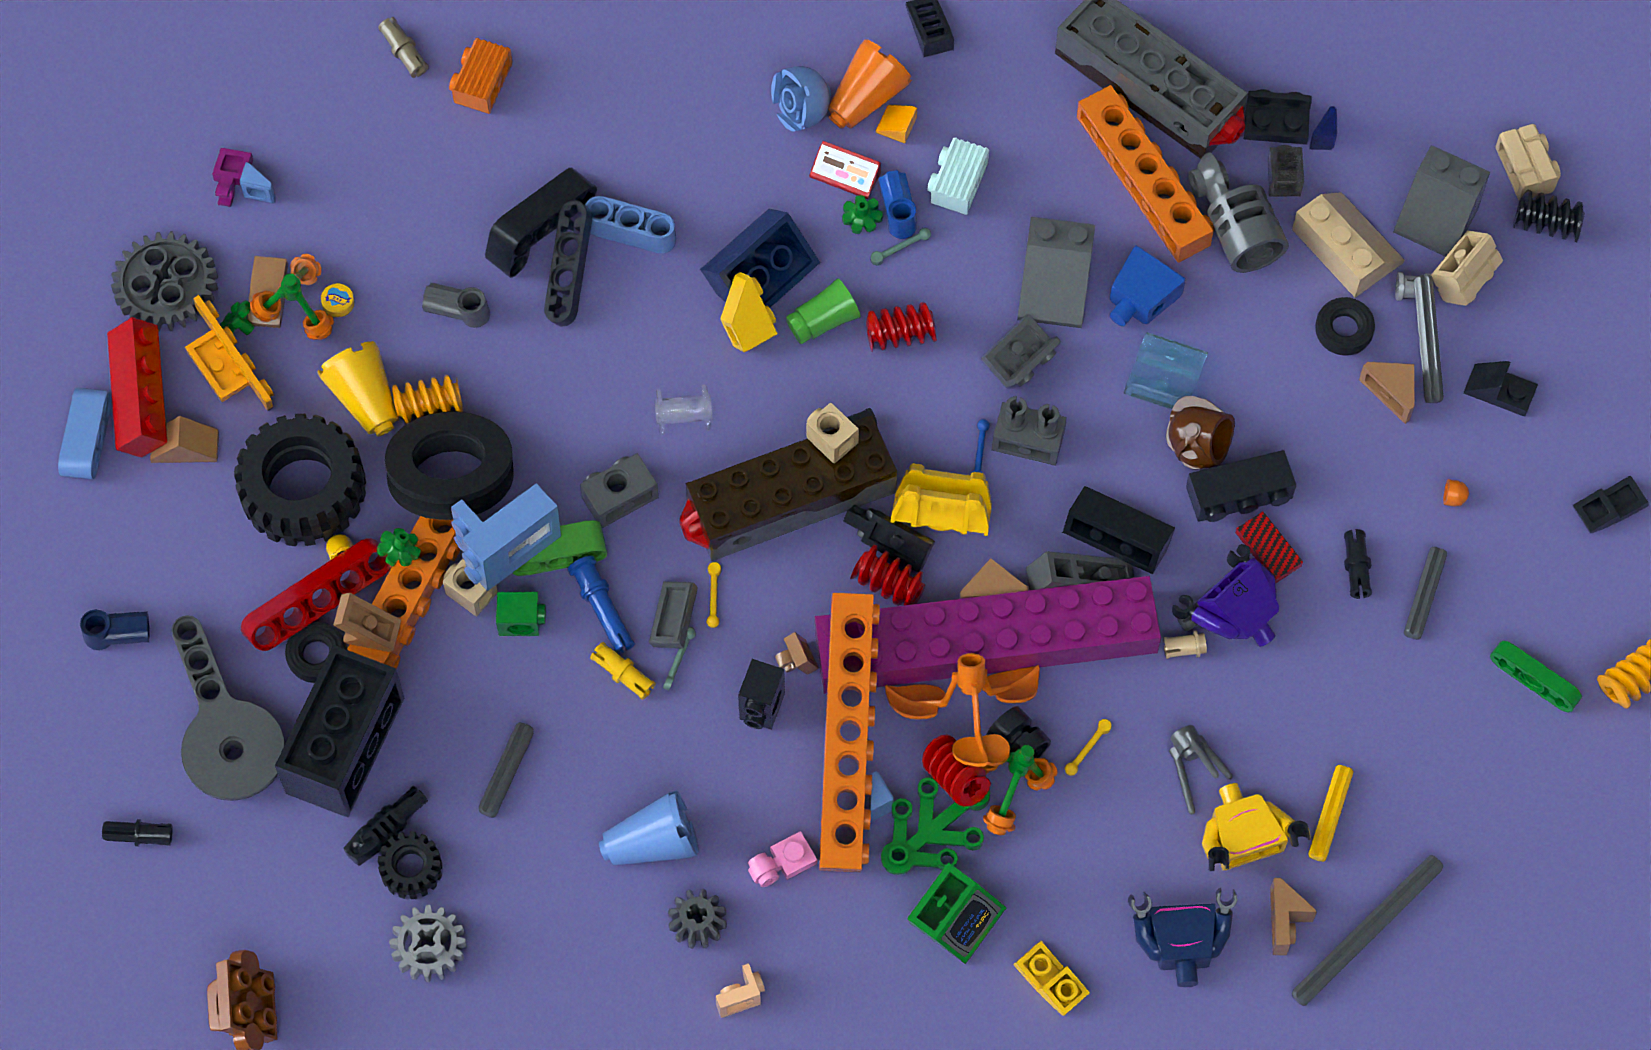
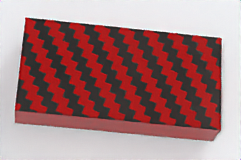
M1263 511L1236 528V535L1250 548V552L1255 559L1274 575L1275 583L1302 567L1303 561Z

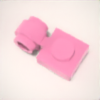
M800 831L770 847V852L774 858L768 857L766 853H761L750 859L748 862L750 867L748 872L756 884L759 883L761 887H767L779 879L778 871L781 870L788 880L817 865V858Z

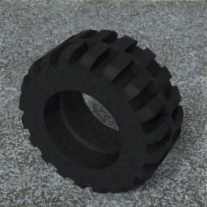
M305 413L295 414L293 419H287L286 415L276 418L277 423L270 426L267 422L260 426V433L257 436L251 434L245 441L247 449H240L237 456L239 465L235 466L234 477L237 483L235 486L244 513L248 520L252 521L253 527L258 532L264 533L266 531L268 539L279 542L281 538L289 546H297L298 541H304L306 546L316 545L315 540L324 538L326 542L334 536V531L339 529L340 532H343L350 526L348 518H356L361 510L359 503L364 502L366 478L358 448L355 447L351 436L348 433L342 432L341 426L333 421L327 425L324 417L313 415L312 419H307ZM313 460L324 464L331 470L330 479L325 487L314 496L306 499L288 500L275 495L270 490V485L275 475L284 466L295 461Z

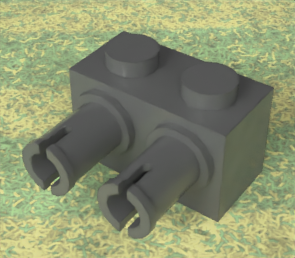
M1017 396L1010 397L1006 403L1002 402L993 435L992 451L1056 466L1065 433L1067 417L1061 416L1058 408L1054 405L1052 410H1049V404L1041 406L1039 410L1028 408L1023 398L1020 397L1019 402H1016Z

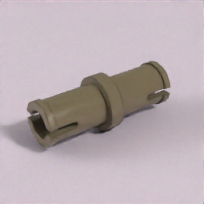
M395 17L382 21L378 30L391 45V52L394 57L400 58L412 78L423 75L429 66L416 50V44L412 37H407Z

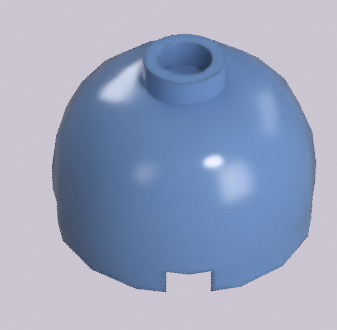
M805 66L786 68L774 75L771 85L773 104L779 103L782 111L777 116L785 128L792 132L817 125L827 114L831 90L817 71Z

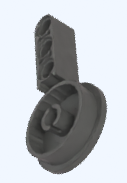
M181 616L172 625V636L199 705L198 714L188 726L182 741L181 757L184 769L191 782L200 791L213 798L234 801L252 797L266 789L278 776L275 764L285 745L282 730L275 718L262 707L251 702L236 700L229 695L201 623L194 616ZM193 630L197 632L191 640L181 639L186 631ZM198 660L208 661L207 666L201 670L192 668ZM216 689L220 691L215 699L208 700L204 698V695L209 690ZM231 745H234L236 749L243 750L240 758L236 760L227 758L228 753L231 751Z

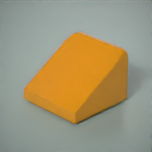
M888 105L878 124L876 133L905 143L917 119V107Z

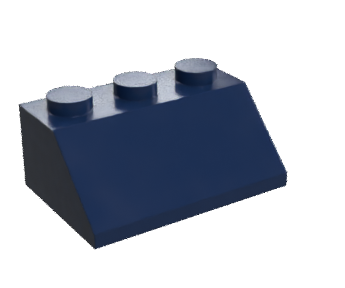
M768 209L700 270L715 293L725 302L734 276L737 273L742 272L750 277H755L763 290V294L760 297L764 305L770 308L821 262L789 213Z

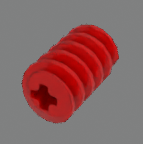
M925 302L919 304L918 312H916L912 304H908L905 314H903L899 306H895L892 316L886 308L881 309L879 319L873 310L868 312L866 328L871 352H873L874 342H878L883 351L886 350L887 340H891L895 348L899 347L900 338H904L907 346H911L913 336L918 338L920 344H924L926 334L930 335L933 342L937 341L933 314Z
M875 544L862 554L852 571L850 579L853 580L858 577V583L862 586L870 583V590L875 593L882 589L881 597L884 599H888L893 595V604L897 606L901 605L904 601V605L917 604L925 589V584L922 583L924 572L919 571L914 577L910 576L912 569L910 564L901 571L899 569L901 559L896 558L891 564L887 563L889 552L885 551L880 557H877L878 546Z
M948 734L940 735L927 745L922 757L923 768L956 804L963 807L977 804L986 796L991 786L989 778L986 777L985 770L982 767L969 766L957 761L952 752L953 744L956 742L955 738Z

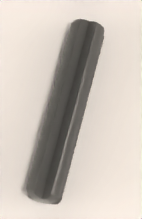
M1438 547L1430 548L1404 630V635L1408 638L1419 640L1423 634L1447 557V551Z
M521 722L516 724L479 804V812L491 818L497 815L534 734L531 726Z

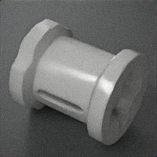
M1397 272L1395 285L1396 301H1402L1403 298L1416 299L1414 286L1416 276H1406L1403 272Z

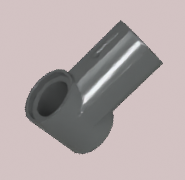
M430 283L425 289L422 305L425 312L463 320L467 326L473 328L483 326L490 318V310L484 293L478 288L469 287L462 290ZM472 305H479L475 310H467Z

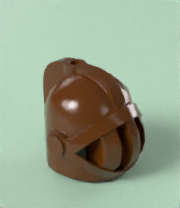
M1184 396L1175 403L1171 411L1166 431L1167 444L1174 451L1178 460L1192 470L1213 468L1216 465H1220L1228 454L1234 435L1235 418L1232 414L1225 413L1206 399Z

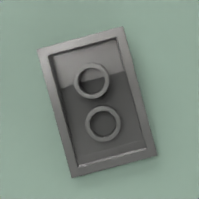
M1031 217L1017 320H1021L1024 316L1030 314L1037 323L1082 328L1095 232L1094 224Z

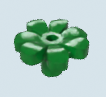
M859 195L855 197V203L851 201L845 202L843 206L845 213L842 215V221L845 225L852 224L851 231L855 234H860L863 227L867 232H872L876 229V223L882 222L883 212L877 210L879 203L875 198L867 202L865 196Z
M247 300L242 303L236 302L230 308L232 313H227L220 326L222 329L228 326L232 333L239 329L245 335H249L255 327L246 319L251 310L250 303Z
M395 528L393 534L389 531L382 533L380 537L382 543L378 544L377 553L380 556L387 555L385 560L387 564L395 566L399 560L401 566H409L412 563V559L417 560L419 558L421 549L415 546L418 543V538L415 534H408L402 528Z

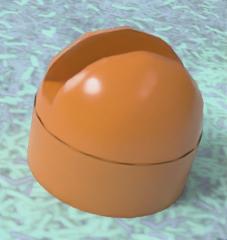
M1447 479L1443 504L1453 507L1464 504L1469 496L1468 487L1461 481Z

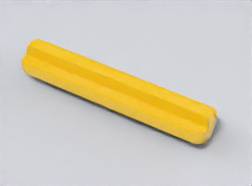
M1337 765L1335 767L1308 853L1309 857L1313 860L1324 862L1328 856L1353 775V770L1350 767L1344 765Z

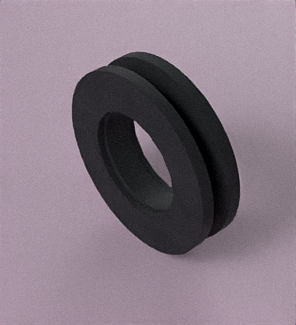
M441 412L418 418L401 428L392 437L386 448L385 466L389 491L400 506L411 513L425 518L453 520L451 507L461 499L476 515L482 513L500 502L512 485L514 468L511 442L500 426L476 414ZM457 451L467 453L482 462L470 474L453 479L429 477L418 470L419 465L426 459L443 452Z

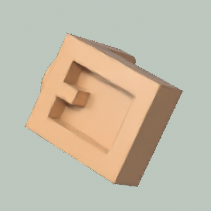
M749 963L742 965L746 985H729L720 991L721 994L716 995V1005L721 1018L761 1005L760 993L765 991L759 972L752 973Z

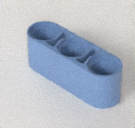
M604 196L592 197L585 204L592 213L590 233L597 237L655 253H667L676 244L675 223L670 215ZM598 214L606 215L601 219L594 218ZM630 222L637 224L633 227L624 226L626 223ZM658 231L667 232V234L662 236L656 235L655 233Z
M75 388L59 455L58 472L60 476L95 479L111 411L112 399L110 391Z

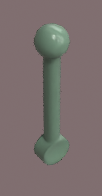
M922 228L919 234L883 252H873L870 257L871 263L877 266L881 265L884 258L921 239L928 240L931 237V231L928 228Z
M692 627L688 628L684 648H679L663 685V688L668 691L689 641L696 635Z

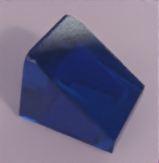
M1330 106L1314 130L1309 146L1311 150H1332L1334 148L1337 137V109L1334 106Z

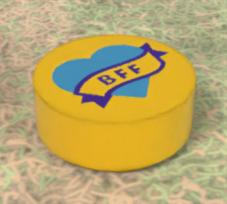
M340 283L331 284L326 287L321 294L323 310L332 317H343L349 314L354 307V297L351 289Z

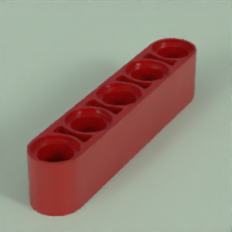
M365 538L270 599L243 619L241 623L242 635L256 649L268 651L337 607L342 594L352 593L355 595L389 572L392 567L385 561L387 555H377L374 561L368 563L370 556L377 552V547L380 543L372 538ZM350 570L349 576L345 580L340 581L342 574ZM322 589L320 596L312 599L313 594L317 590ZM294 607L292 614L284 618L285 612ZM266 626L265 631L261 635L255 636L260 627Z

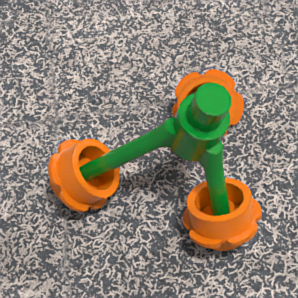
M302 254L301 257H295L291 261V274L284 276L281 287L274 294L270 291H263L254 294L253 300L250 302V308L256 318L263 322H270L271 319L275 320L279 316L281 310L280 298H285L289 301L296 300L307 314L303 320L304 332L307 334V337L312 340H322L331 334V325L334 324V318L331 315H327L323 310L313 311L304 298L301 284H314L318 280L317 277L321 275L322 267L318 261H315L313 255Z
M1024 745L1016 752L1010 753L1007 762L1009 763V771L1013 776L1001 806H990L989 811L983 816L987 829L994 834L1005 835L1007 831L1012 832L1016 828L1013 824L1016 815L1009 809L1021 777L1025 776L1028 780L1027 785L1035 791L1041 788L1047 790L1055 783L1054 777L1057 776L1055 764L1049 763L1046 758L1034 759V749L1029 745ZM986 765L982 768L988 774L989 771H994L998 766Z

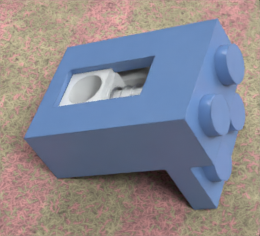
M537 483L484 522L479 519L462 499L451 507L453 516L451 524L456 533L454 540L463 551L462 557L466 562L464 571L474 584L480 583L487 591L561 537L558 506Z

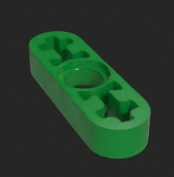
M1500 641L1490 654L1492 662L1498 668L1564 712H1572L1582 699L1580 691L1574 685L1508 641Z

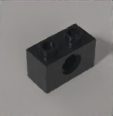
M755 659L751 660L738 694L739 719L743 720L747 726L754 729L765 727L772 730L785 695V673L783 668Z

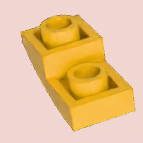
M1039 941L1013 964L1032 987L1062 1016L1090 993L1068 966L1063 967L1042 941Z

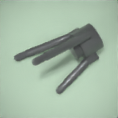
M1188 725L1177 730L1171 736L1170 740L1174 747L1169 752L1175 761L1188 812L1192 815L1195 813L1182 762L1183 757H1185L1186 761H1192L1199 757L1214 778L1219 777V773L1214 765L1227 779H1232L1233 775L1208 746L1203 736H1199L1195 727Z

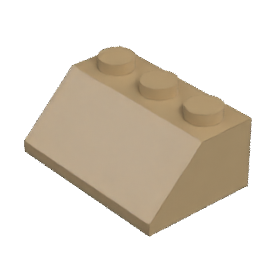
M1342 192L1321 194L1296 211L1292 230L1354 298L1405 261Z

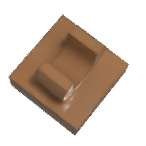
M796 632L783 638L788 650L775 655L780 668H784L785 672L798 668L807 675L819 669L806 639Z

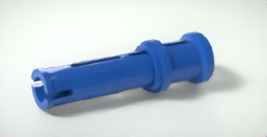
M594 556L580 558L573 562L567 571L570 576L576 578L581 588L580 595L582 599L590 602L614 651L622 654L624 653L622 649L623 644L628 651L634 647L635 643L631 639L607 593L609 591V584L598 573L595 567L596 559Z

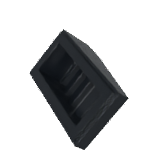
M912 0L906 2L905 6L923 57L954 50V37L938 0ZM927 6H931V7H932V9H928V10H924V11H920V12H917V11H916V9H919V8H923V7H927ZM935 15L934 18L920 21L922 17ZM938 24V26L928 29L923 28L925 26ZM941 32V35L930 38L927 37V35Z

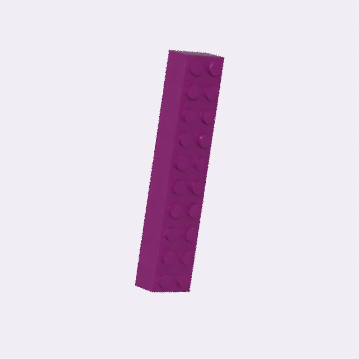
M1150 576L880 608L879 625L872 624V638H878L877 659L871 658L870 672H877L876 687H884L886 685L892 686L950 679L953 672H958V658L968 653L979 654L985 658L987 674L1037 665L1040 668L1158 653L1161 635ZM831 614L815 616V636L823 694L827 693ZM851 622L845 626V632L851 638H859L864 634L862 625L857 622ZM849 656L843 661L845 669L849 672H858L863 667L862 661L856 656Z

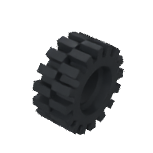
M410 831V836H405L404 832L398 833L399 839L394 840L391 837L387 840L389 845L387 847L383 845L380 850L382 855L378 856V869L382 881L393 895L395 892L398 893L399 898L405 899L406 895H410V899H417L416 894L419 893L424 897L428 895L427 889L431 888L434 890L436 888V880H440L442 876L441 869H443L439 851L432 840L428 841L427 836L424 834L418 837L416 832ZM407 854H416L424 862L421 872L413 877L403 876L397 871L398 861Z

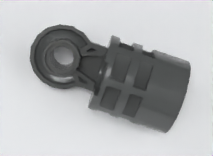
M1206 153L1201 158L1197 168L1188 172L1189 183L1196 198L1204 196L1208 198L1210 206L1207 214L1214 226L1217 237H1219L1232 270L1246 273L1272 264L1285 254L1289 243L1278 219L1275 217L1263 187L1259 185H1246L1228 191L1229 177L1225 166L1221 161H1217L1212 153Z

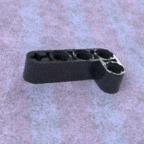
M572 167L566 169L502 215L493 224L488 237L485 258L508 277H515L525 267L530 248L557 228L559 213L563 205L572 200L580 201L585 205L589 199L595 196L597 187Z

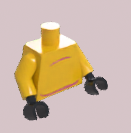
M1232 783L1219 789L1224 805L1216 807L1212 818L1206 823L1202 847L1208 858L1209 870L1214 871L1215 864L1220 863L1222 870L1225 871L1284 852L1288 842L1287 837L1290 838L1291 845L1297 847L1299 846L1298 837H1306L1308 840H1311V835L1306 822L1295 821L1272 802L1264 801L1260 794L1243 798L1238 783Z

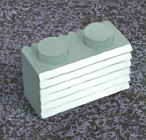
M957 138L952 139L949 148L944 146L938 160V165H941V169L938 174L932 173L928 183L927 191L931 192V203L967 215L988 165L989 149Z

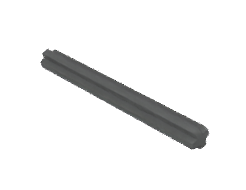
M1433 855L1428 856L1293 989L1292 997L1300 1005H1307L1442 871L1443 864Z

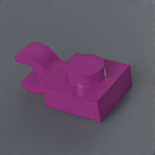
M227 148L220 149L212 173L214 181L219 182L215 191V196H219L218 205L231 207L234 199L235 185H240V178L245 163L248 162L251 165L253 163L252 153Z

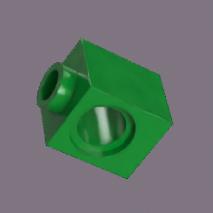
M497 592L496 625L498 635L539 636V624L546 623V605L540 604L538 592Z

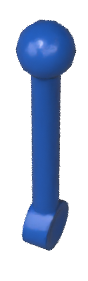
M981 419L977 423V428L980 431L975 468L972 472L982 473L981 465L986 431L990 428V423L986 419Z

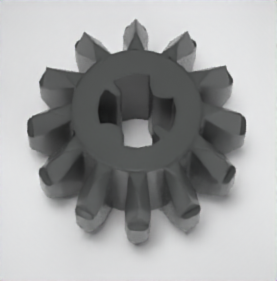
M689 889L686 892L687 900L676 897L674 901L677 908H671L668 911V916L673 919L668 924L669 930L677 932L675 937L679 943L688 938V947L691 949L695 947L696 941H701L703 948H707L709 946L708 937L718 941L721 938L718 930L726 929L727 922L722 918L726 915V908L718 906L719 897L717 895L707 900L706 890L702 889L699 892V897H694L693 891ZM699 914L703 922L696 923L692 916Z

